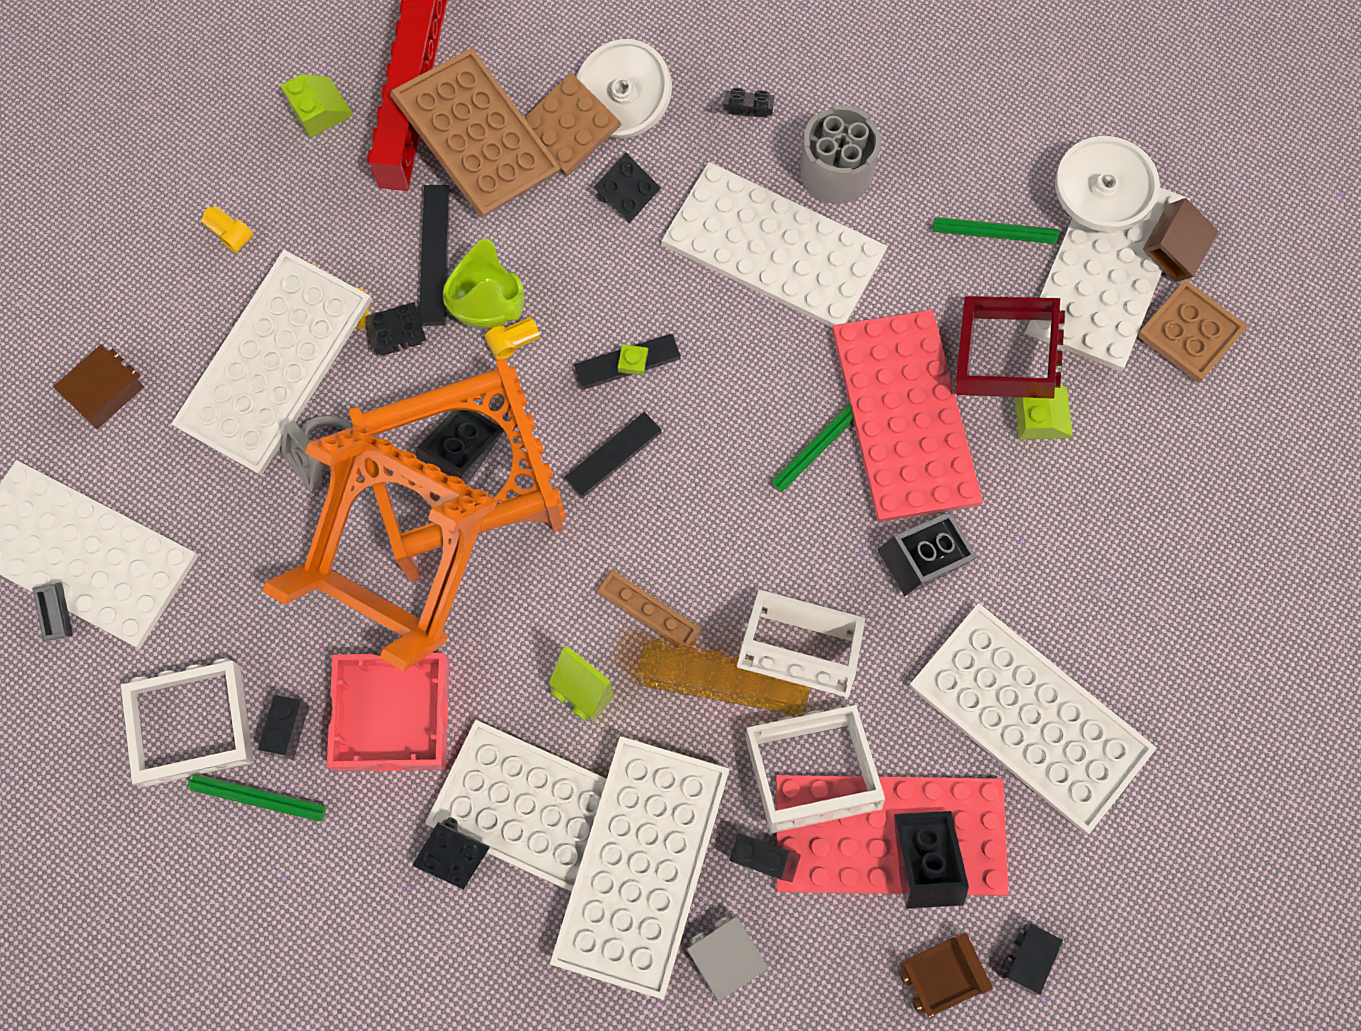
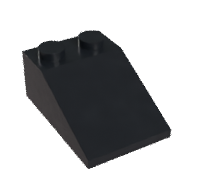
M453 410L417 447L416 459L426 464L438 466L441 472L449 476L458 477L467 485L503 435L504 430L478 412Z
M950 512L893 536L877 549L904 596L933 583L977 558Z
M952 812L894 814L900 883L905 908L964 906L969 884Z

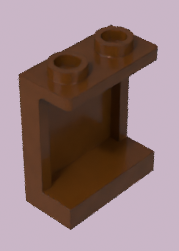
M961 933L899 962L902 968L898 970L899 976L904 986H910L915 996L911 1001L919 1016L923 1014L925 1019H931L942 1011L993 989L967 933Z

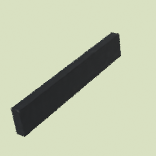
M424 185L419 318L422 326H446V307L443 301V290L448 274L449 185Z

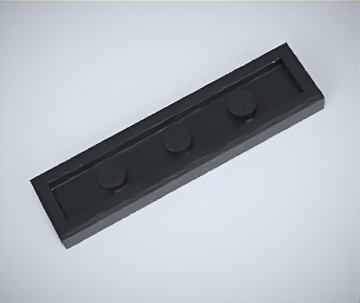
M673 333L633 345L648 348L645 370L681 359ZM621 349L574 364L582 390L633 375L618 372Z
M644 411L564 477L565 481L583 499L662 433V429Z

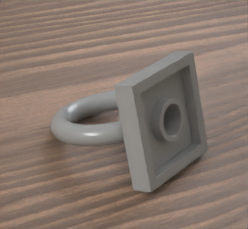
M319 416L306 422L301 429L294 420L284 425L281 454L311 492L321 488L323 470L331 471L330 466L305 453L308 443L313 441L308 439L312 431L322 426H334L341 430L354 427L345 419L336 416Z

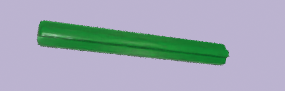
M935 217L933 221V231L940 233L1051 244L1057 243L1059 238V230L1055 228Z
M850 403L772 480V486L777 491L783 492L853 422L854 415Z
M193 774L188 782L190 791L318 822L323 820L326 813V808L322 804L198 774Z

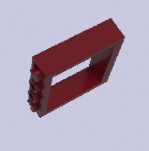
M965 296L956 373L957 395L1054 399L1055 388H1061V372H1056V366L1062 367L1063 350H1058V345H1063L1064 329H1059V324L1065 325V310H1060L1061 298ZM975 319L1051 320L1047 378L969 375Z

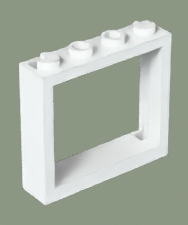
M758 590L737 667L849 698L856 675L865 618ZM762 607L768 608V610L763 611ZM764 617L850 640L851 646L847 666L754 641L759 618ZM847 631H853V635L848 634ZM746 654L754 656V660L745 659ZM838 679L846 681L845 686L837 684Z
M218 659L213 662L214 665L204 667L199 664L186 667V671L177 673L175 671H163L158 673V677L149 679L147 677L132 678L130 683L121 685L133 785L143 788L188 778L193 774L201 775L254 763L241 668L233 660L230 661V659ZM226 675L236 750L145 769L137 694Z
M841 705L825 712L814 710L808 712L805 716L795 718L793 716H785L776 722H759L757 726L747 727L746 742L770 833L882 810L885 797L856 705L841 708ZM848 726L867 792L775 811L758 744Z

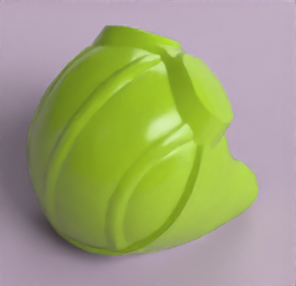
M482 239L470 249L449 276L443 290V301L447 310L464 324L480 329H490L501 326L508 321L517 320L521 316L524 307V289L519 277L515 273L506 271L500 264L494 244L489 239Z

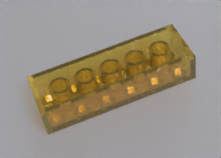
M651 640V643L644 642L638 670V682L641 687L803 716L807 707L810 690L808 686L738 668L737 664L740 655H735L733 659L723 657V653L713 650H707L706 653L695 652V648L686 645H679L678 648L667 647L666 642Z

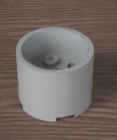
M836 105L833 106V109L826 110L818 115L815 114L808 122L804 133L799 170L804 187L817 199L834 204L848 203L861 197L870 187L881 146V134L866 112L852 106Z

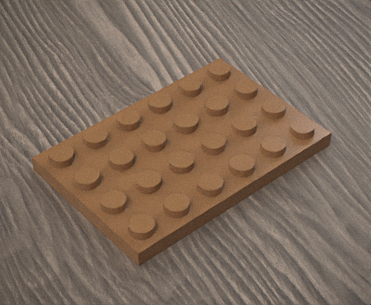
M473 48L391 91L390 96L481 218L551 178L561 170L559 164Z

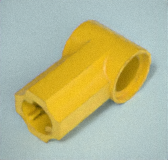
M217 206L208 207L203 212L202 224L215 233L224 245L234 253H237L254 236L253 232L242 221L232 219Z
M532 317L508 327H494L485 334V339L496 360L507 359L516 352V349L541 338Z

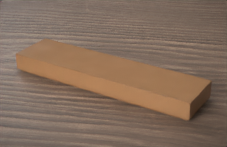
M613 569L596 590L597 594L686 653L702 631V628Z

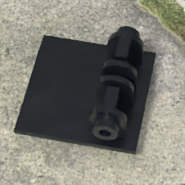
M731 88L730 91L726 90L723 101L724 111H728V114L740 115L741 108H743V115H745L746 109H751L750 116H753V110H756L755 116L767 118V115L772 116L775 95H770V92L764 90L749 93L745 92V89Z
M627 152L594 186L597 190L596 198L601 202L606 200L628 223L638 215L661 189Z
M415 302L365 316L374 352H376L377 356L382 354L384 357L387 354L394 353L395 349L393 346L396 347L397 352H400L399 344H403L406 350L408 349L406 342L409 343L410 347L423 345L422 342L427 341Z
M449 817L443 820L442 823L437 822L412 866L464 890L490 846L459 832L458 821L455 818Z

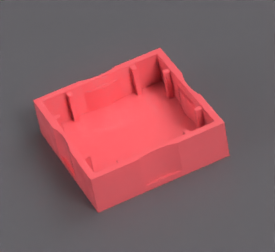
M431 653L404 672L374 654L332 655V718L328 732L327 768L334 772L446 770L450 662L445 653Z

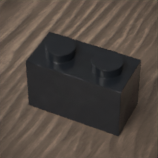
M274 695L258 750L266 755L294 761L309 706L302 700Z
M738 833L729 861L793 883L801 854Z
M1031 923L1024 924L1023 928L1019 927L1013 938V943L1016 945L1012 955L1007 954L1001 966V970L1004 971L1002 979L1033 995H1041L1063 939Z

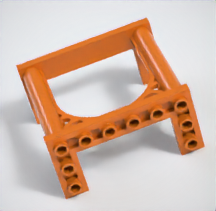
M506 358L496 361L497 369L364 413H362L360 407L349 410L353 426L364 427L373 436L451 410H471L488 416L500 425L508 436L512 447L513 462L507 482L493 498L497 501L495 509L484 516L478 534L502 526L530 521L548 523L551 525L553 532L564 529L562 520H565L566 516L558 488H552L549 479L554 478L548 462L544 464L540 455L545 452L540 438L534 439L532 430H535L536 426L531 414H525L523 406L528 404L524 392L521 389L515 367H509ZM498 395L503 396L505 401L501 409L491 411L489 404L492 398ZM481 396H484L482 405L474 403V400H482ZM509 410L508 415L511 420L506 422L502 416ZM518 437L521 439V441L519 443H514V438ZM368 458V469L374 476H378L379 468L377 463ZM526 460L525 465L529 469H521L519 467L520 461ZM518 476H527L534 481V485L530 489H522L515 484V479ZM386 482L372 484L396 561L410 582L420 579L414 556L443 547L441 526L433 522L402 533ZM513 490L519 497L515 498V495L507 499V493Z
M354 426L308 443L305 453L330 466L331 469L330 485L306 563L265 582L262 592L286 605L315 589H319L396 632L402 637L384 647L380 659L404 672L446 643L448 634L443 632L484 516L494 511L497 501L490 498L485 491L467 486L462 479L441 472L438 466L426 464L416 459L415 454L401 451L394 447L392 442L369 434V430L366 428ZM368 458L377 463L379 468L378 476H374L368 469ZM388 468L393 471L394 474H389L386 469ZM361 475L365 478L364 482L359 481ZM393 482L416 491L432 507L428 520L441 526L443 554L420 619L331 570L352 504L357 496L372 484ZM432 492L441 498L439 500L434 498Z

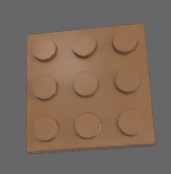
M572 72L524 117L567 176L622 125L620 120Z
M1185 279L1139 331L1137 337L1197 383H1200L1248 326Z

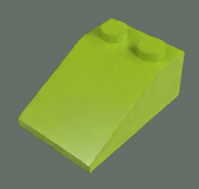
M566 645L561 651L549 681L550 688L553 690L550 694L562 704L565 701L570 703L574 707L572 712L581 720L585 721L588 718L594 722L614 698L611 681Z

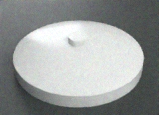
M619 39L600 46L584 61L577 75V78L620 120L622 125L610 138L624 139L646 132L661 119L670 102L672 80L668 66L653 47L642 41Z
M1097 136L1085 139L1067 151L1056 172L1055 189L1060 204L1074 220L1091 229L1113 232L1131 228L1146 218L1157 201L1160 180L1154 163L1141 148L1121 138Z

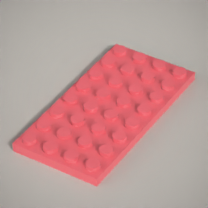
M933 310L833 325L832 333L848 400L854 415V426L877 523L981 505L983 500Z
M776 775V811L867 792L864 778L862 776ZM879 777L885 797L882 810L776 832V846L801 854L793 883L776 878V892L903 894L900 883L894 814L951 811L969 884L967 895H1009L1003 779Z

